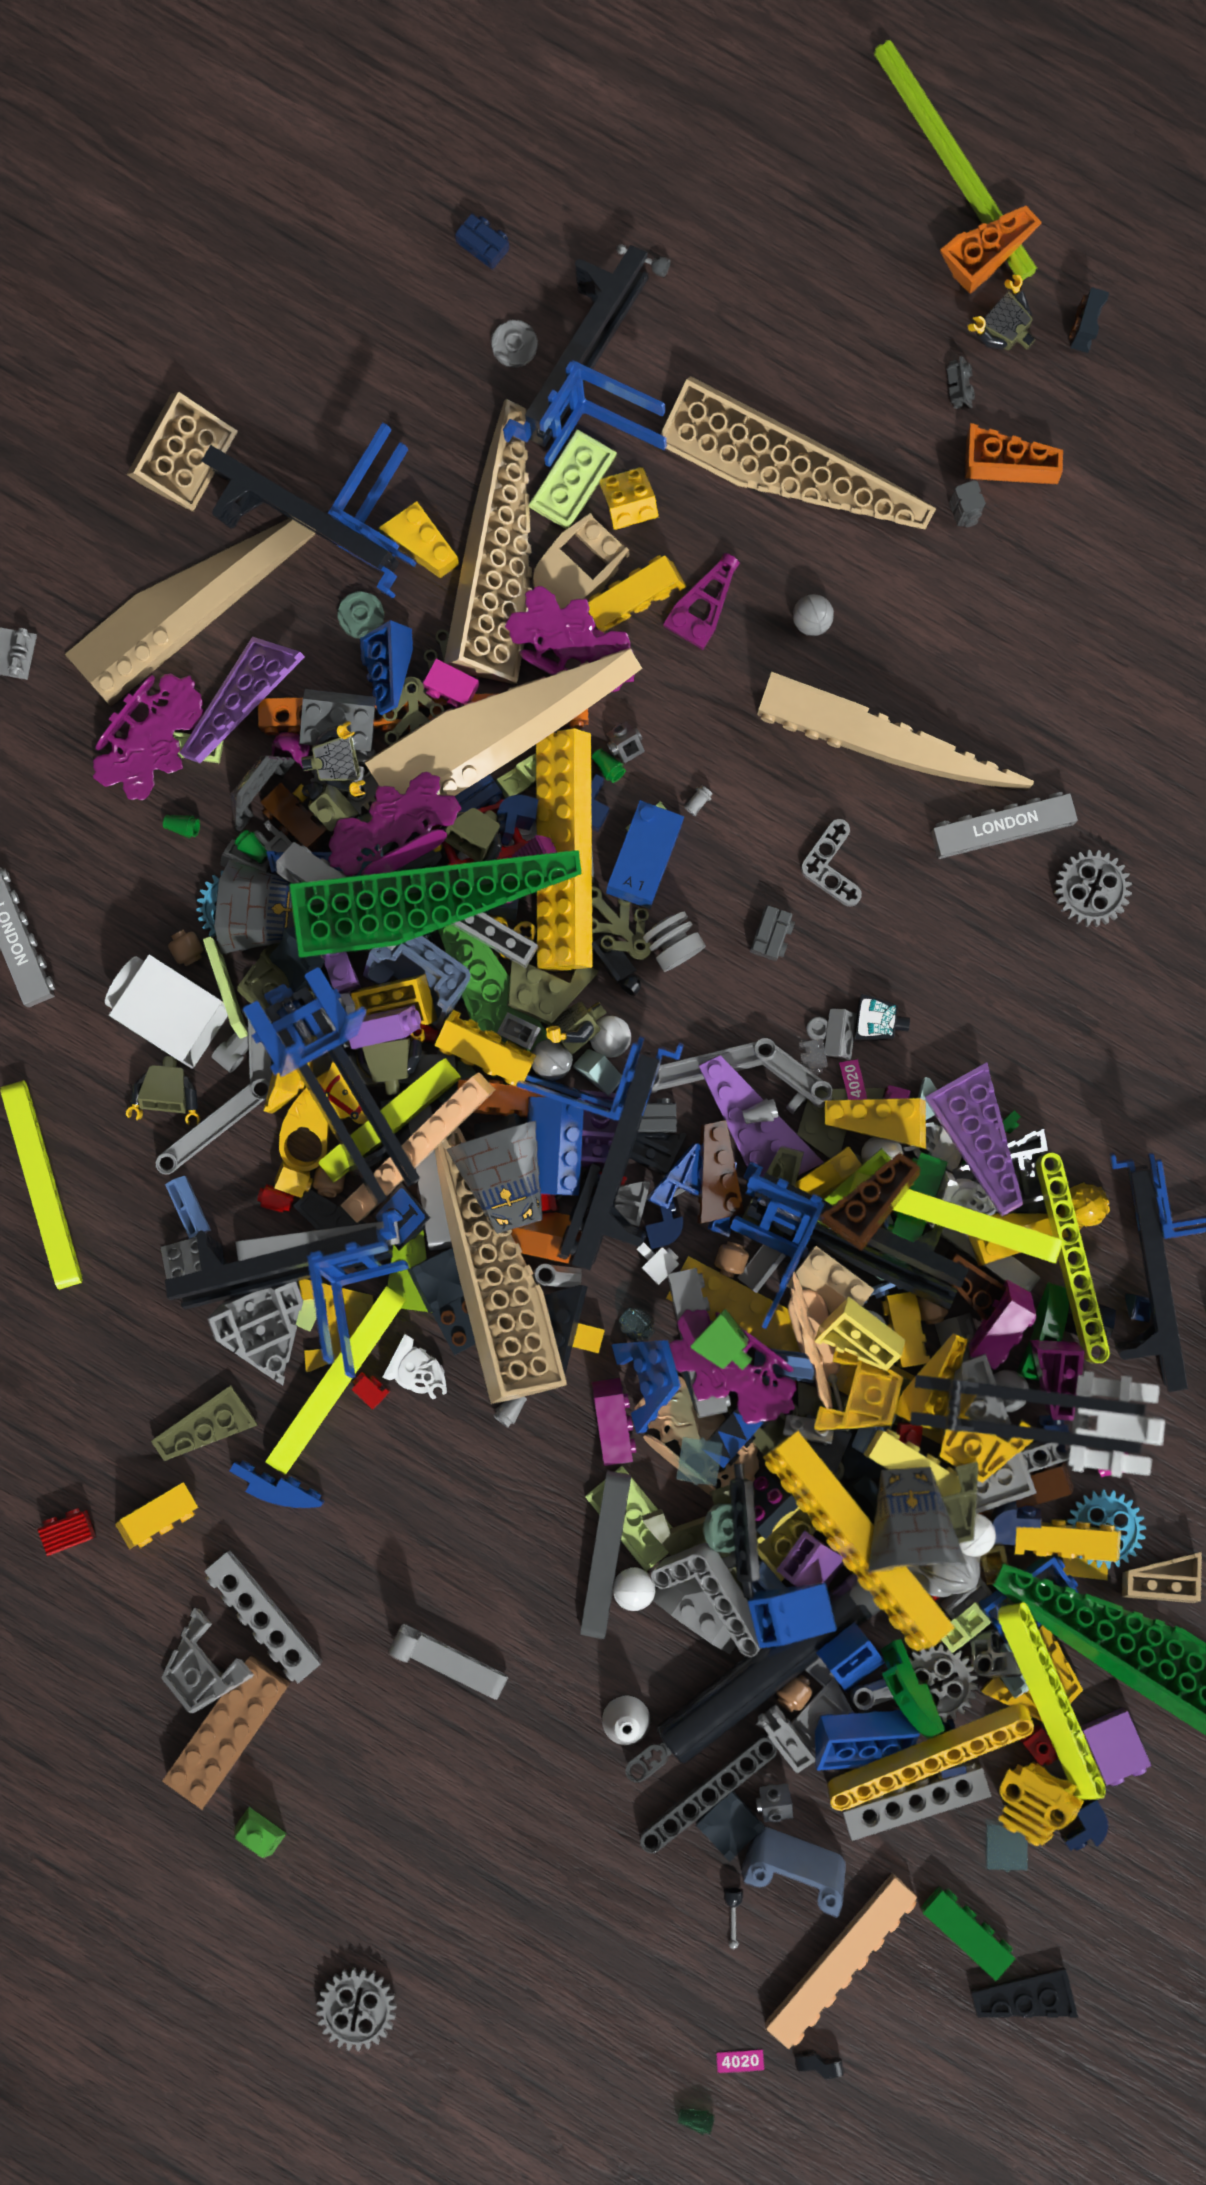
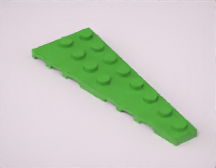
M451 924L438 929L446 953L464 965L470 972V980L462 997L470 1019L479 1023L480 1030H492L497 1033L508 1012L541 1028L531 1049L529 1050L521 1046L522 1048L532 1052L539 1042L548 1039L547 1032L539 1020L507 1006L509 975L490 947ZM499 1035L502 1038V1042L506 1043V1041H511Z

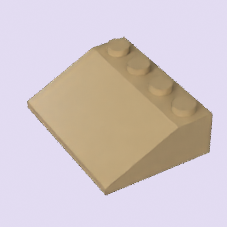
M180 392L173 393L167 400L126 475L148 489L190 511H194L214 475L213 469L201 461L210 445L226 453L237 430Z

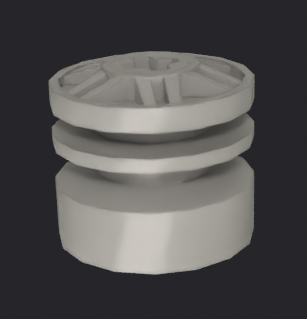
M685 911L666 917L655 924L643 936L646 943L657 940L649 947L651 951L662 948L663 951L656 957V960L664 972L679 966L706 947L698 932L687 936L686 932L693 925L691 921L680 925L688 917Z

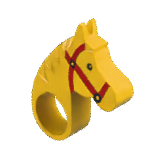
M332 1062L328 1071L316 1077L317 1081L340 1119L351 1117L358 1124L366 1123L368 1121L367 1117L336 1065ZM307 1087L289 1109L282 1123L279 1137L281 1158L288 1166L300 1171H310L317 1168L319 1161L327 1155L330 1147V1126ZM299 1127L309 1128L310 1131L319 1137L322 1143V1153L313 1161H300L294 1158L288 1150V1136L293 1131L298 1130Z

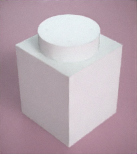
M148 955L145 961L137 956L130 959L114 979L105 997V1005L113 1009L109 1016L192 1069L228 1017L225 1005L221 1000L151 955Z

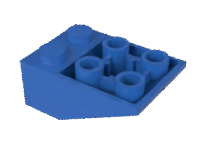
M825 1582L757 1591L754 1597L748 1600L759 1648L781 1646L837 1630Z
M855 1622L816 1652L846 1693L884 1664L877 1650Z

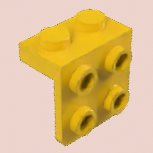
M643 468L632 469L600 480V487L609 507L614 530L658 517L655 495Z

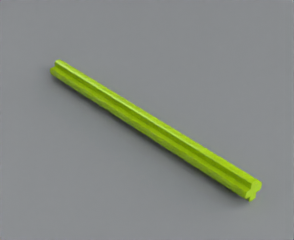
M888 40L884 45H879L874 55L981 222L988 224L1000 219V216H1003V214L892 41ZM1022 244L1006 259L1015 275H1019L1022 281L1036 272L1037 267Z

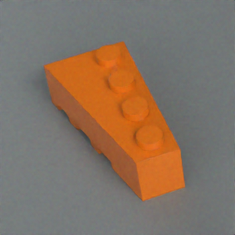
M970 423L966 436L965 479L1058 484L1063 472V450L1037 442L1029 443L1022 441L1020 437L998 434L999 431L993 429L988 431L978 428L979 425Z
M465 1078V1080H459V1079H458V1089H457V1091H458L470 1078ZM489 1080L495 1091L473 1113L501 1116L516 1113L522 1118H528L529 1097L546 1096L513 1085H504L503 1081ZM537 1084V1086H540V1087H543V1088H546V1089H549V1090H550L549 1087H546V1086Z

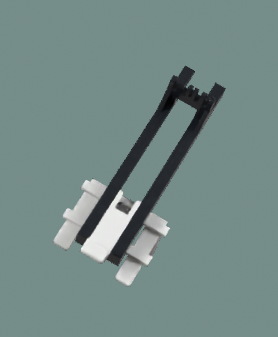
M1084 1371L1083 1376L1078 1375L1076 1395L916 1375L915 1387L948 1391L950 1399L948 1400L947 1416L912 1412L910 1424L943 1428L951 1431L973 1432L1071 1445L1069 1465L1074 1466L1073 1471L1084 1472V1467L1111 1470V1476L1121 1477L1122 1472L1150 1475L1151 1458L1125 1455L1124 1453L1141 1455L1143 1442L1162 1444L1164 1420L1146 1417L1147 1404L1129 1402L1130 1400L1157 1403L1159 1386L1132 1382V1377L1122 1376L1121 1381L1094 1378V1372ZM963 1393L1075 1408L1072 1433L959 1418L961 1395ZM1092 1395L1119 1398V1401L1093 1398ZM1090 1415L1098 1416V1418H1090ZM1090 1419L1097 1424V1431L1088 1430V1426L1095 1428ZM1086 1448L1109 1450V1451H1114V1452H1113V1453H1110V1452H1102V1451H1095V1450H1087Z

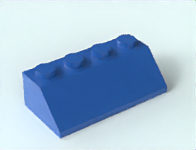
M529 1097L527 1123L536 1120L537 1158L541 1194L579 1196L584 1109L549 1097Z
M901 1710L820 1716L815 1729L816 1769L829 1770L865 1766L916 1745L920 1732L911 1724Z

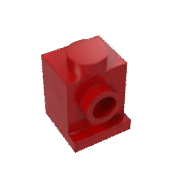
M363 1372L352 1382L355 1384L352 1391L371 1409H375L391 1392L388 1388H385L383 1391L381 1389L383 1384L374 1375L368 1377Z
M1038 1724L1030 1735L1019 1739L1040 1766L1044 1763L1048 1766L1058 1758L1049 1736ZM1045 1744L1046 1750L1042 1753L1039 1752V1746Z

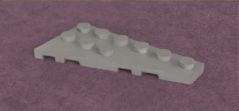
M986 1354L962 1362L963 1381L997 1385ZM977 1395L965 1413L966 1416L973 1420L1012 1425L1002 1398ZM1000 1436L1001 1438L1005 1439L1006 1441H1009L1010 1438H1011V1437H1003V1436ZM1022 1452L1017 1453L984 1482L978 1481L976 1514L1036 1494Z

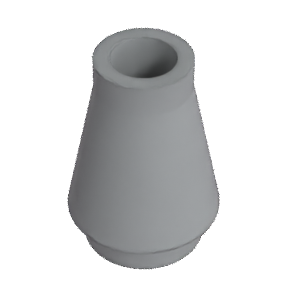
M766 1098L742 1111L746 1124L774 1121V1118L779 1117L774 1099L768 1100Z
M526 1397L503 1402L495 1409L494 1418L508 1428L511 1424L515 1423L524 1403L527 1401Z

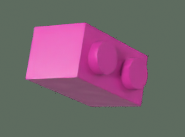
M436 659L423 682V686L427 690L426 694L435 699L441 697L448 701L447 704L450 707L456 709L472 701L479 687V681Z

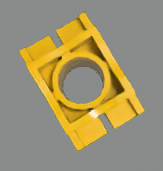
M1033 1761L1029 1766L1025 1767L1018 1764L1013 1771L1008 1770L1001 1784L1000 1794L1003 1800L1009 1804L1004 1807L1003 1812L1005 1813L1000 1815L998 1820L1004 1823L1003 1827L1014 1833L1018 1831L1025 1835V1839L1036 1846L1039 1844L1044 1845L1052 1839L1054 1835L1052 1832L1056 1829L1064 1828L1076 1818L1084 1801L1073 1795L1077 1788L1076 1785L1067 1780L1054 1777ZM1014 1784L1019 1787L1020 1792L1015 1789ZM1058 1809L1063 1812L1064 1817L1059 1815Z

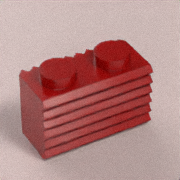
M79 1508L66 1512L67 1518L58 1521L57 1517H53L42 1522L44 1526L37 1530L47 1556L96 1538L87 1510L80 1512Z

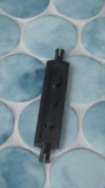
M744 1463L734 1464L735 1479L730 1481L737 1580L743 1583V1597L750 1598L754 1597L752 1582L760 1580L753 1481L745 1478Z

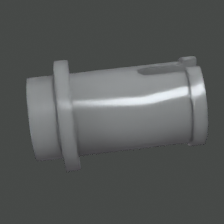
M703 785L695 789L697 792L684 806L693 816L697 815L707 800H711L712 792Z

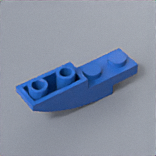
M244 1460L241 1463L235 1462L230 1469V1472L250 1483L245 1492L269 1503L293 1508L321 1507L325 1502L321 1499L322 1494L311 1488L308 1491L300 1487L301 1482L291 1476H288L287 1479L283 1477L278 1484H275V1478L264 1472L262 1475L253 1471L255 1467Z

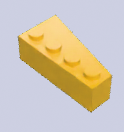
M921 1098L825 1101V1125L926 1149V1101Z

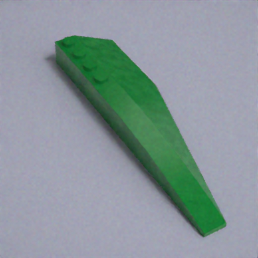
M579 850L288 884L299 957L402 944L581 875Z
M1003 1564L993 1586L1015 1604L1025 1603L1030 1609L1033 1618L1062 1641L1132 1689L1206 1735L1205 1642L1183 1628L1171 1627L1166 1625L1164 1621L1146 1618L1139 1612L1124 1610L1122 1606L1089 1594L1077 1593L1075 1589L1067 1586L1063 1588L1053 1584V1581L1045 1578L1041 1580L1033 1577L1031 1573Z

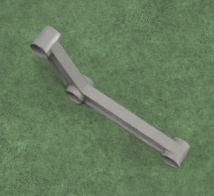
M249 1020L250 1084L162 1152L156 1160V1168L160 1173H173L267 1098L268 1092L264 1095H258L254 1091V1086L259 1082H263L269 1089L271 1057L262 1042L256 1044L251 1035L256 1032ZM163 1157H170L174 1162L173 1167L170 1169L163 1168L160 1164Z
M768 1038L660 1065L651 1092L653 1094L658 1090L703 1080L704 1077L698 1065L721 1055L735 1071L760 1065L765 1066L818 1108H824L825 1101L832 1099V1087L828 1082L821 1080ZM763 1048H767L771 1051V1053L767 1056L761 1055L759 1051ZM821 1090L825 1091L828 1096L818 1098L815 1093Z

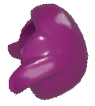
M285 732L275 737L270 756L293 757L302 767L301 759L302 757L309 756L310 749L309 745L300 744V734Z

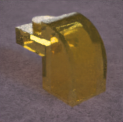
M994 1544L990 1551L981 1556L987 1585L994 1583L1003 1564L1008 1565L1004 1544Z

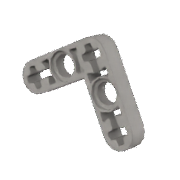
M837 819L829 825L801 866V872L805 878L843 905L852 907L861 899L860 888L828 866L850 833L849 824L843 819ZM841 825L844 827L843 832L845 834L840 833L835 841L839 842V844L836 845L832 839L826 838V836L829 835L831 838L835 833L833 827ZM823 843L829 844L832 847V853L827 856L822 855L819 851V846ZM815 854L820 860L825 861V863L823 864L821 861H819V863L816 866V870L818 872L816 873L813 871L810 874L807 872L808 867L806 865L813 864V862L816 860V857H813L812 855ZM827 876H835L838 880V885L834 888L827 887L825 885V878ZM842 882L846 884L843 888L847 892L855 891L854 896L856 900L850 899L848 901L846 899L847 894L842 890L839 895L836 893L840 889Z

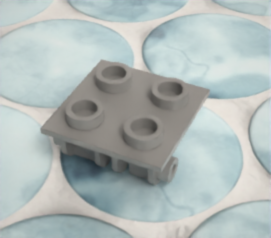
M0 628V675L28 680L37 634L27 633L28 630L18 628V631Z
M197 1237L160 1247L166 1279L201 1271Z

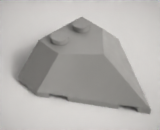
M297 1282L237 1296L220 1304L207 1318L217 1342L283 1386L285 1379L284 1371L286 1363H289L297 1330L296 1322L299 1310L301 1311L303 1305Z
M735 1550L731 1552L730 1556L722 1558L726 1567L736 1566ZM695 1577L666 1589H656L653 1598L656 1604L702 1638L726 1653L731 1654L736 1644Z

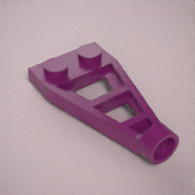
M724 553L719 563L674 606L663 627L703 650L716 630L733 573L740 562L732 555ZM713 579L722 584L717 598H713L704 592V588ZM698 599H703L711 605L709 616L704 621L688 611L689 607Z

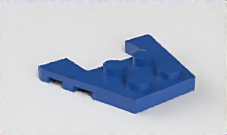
M693 1143L649 1194L647 1197L648 1201L663 1208H669L677 1187L696 1196L699 1195L701 1191L699 1169H701L702 1163L699 1144ZM730 1217L710 1221L707 1229L724 1237H729L731 1233V1228H729Z
M668 1340L612 1344L617 1365H625L632 1360L634 1361V1369L637 1372L640 1390L644 1396L645 1405L631 1412L636 1433H644L648 1430L647 1425L650 1421H655L659 1415L658 1411L660 1408L666 1406L681 1387Z

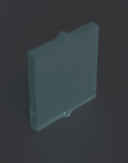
M683 1437L677 1480L694 1482L695 1485L702 1483L716 1486L723 1443L707 1441L703 1437L701 1439Z
M987 1825V1869L1005 1870L1006 1872L1010 1870H1027L1028 1841L1025 1839L1026 1836L1018 1831L1015 1833L1004 1828L1003 1825Z

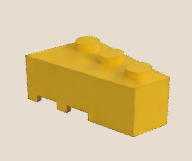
M417 501L379 527L382 535L399 545V550L407 553L416 562L439 578L459 566L457 555Z
M426 974L360 988L351 993L352 1000L355 1003V1011L364 1007L365 1015L415 1005V1009L421 1017V1024L429 1025L437 1020Z
M911 1292L884 1296L885 1301L881 1303L884 1316L888 1315L889 1325L887 1326L905 1339L902 1356L895 1362L896 1366L903 1368L927 1364L930 1356H926L924 1344L926 1338L925 1334L922 1333V1319L917 1296Z
M183 1482L122 1518L115 1525L129 1549L136 1545L141 1548L153 1541L151 1536L157 1532L163 1535L173 1529L172 1523L180 1519L183 1523L195 1515L193 1511L198 1506Z

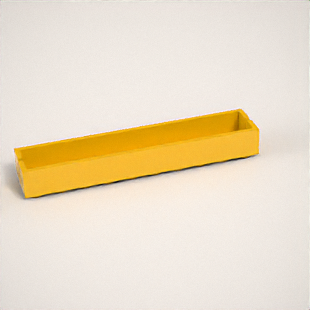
M573 728L557 731V733L553 732L536 744V799H539L537 806V835L552 839L551 842L554 843L553 846L556 847L557 853L579 850L582 872L581 875L537 891V968L554 972L592 968L591 733Z
M799 1431L785 1438L763 1456L766 1460L767 1468L772 1473L777 1474L781 1479L782 1487L788 1493H792L796 1498L798 1507L803 1512H807L812 1518L813 1526L818 1531H822L827 1537L828 1545L834 1551L839 1552L843 1558L844 1565L849 1570H853L858 1576L859 1584L865 1590H869L874 1597L875 1604L889 1615L890 1623L904 1634L905 1641L909 1647L916 1649V1651L933 1647L955 1628L907 1567H895L889 1571L868 1572L874 1525Z

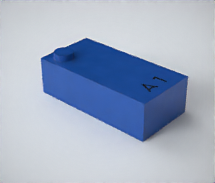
M640 800L607 885L606 893L651 909L682 827L684 816Z

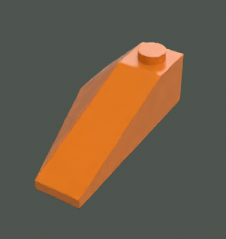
M1023 206L1000 216L998 220L979 225L977 229L970 232L958 234L940 252L954 278L971 294L1040 226L1041 221L1027 206Z
M557 1212L542 1214L543 1220L511 1229V1235L515 1243H518L522 1250L521 1254L569 1264L570 1256L566 1260L556 1256L567 1225H570V1215Z

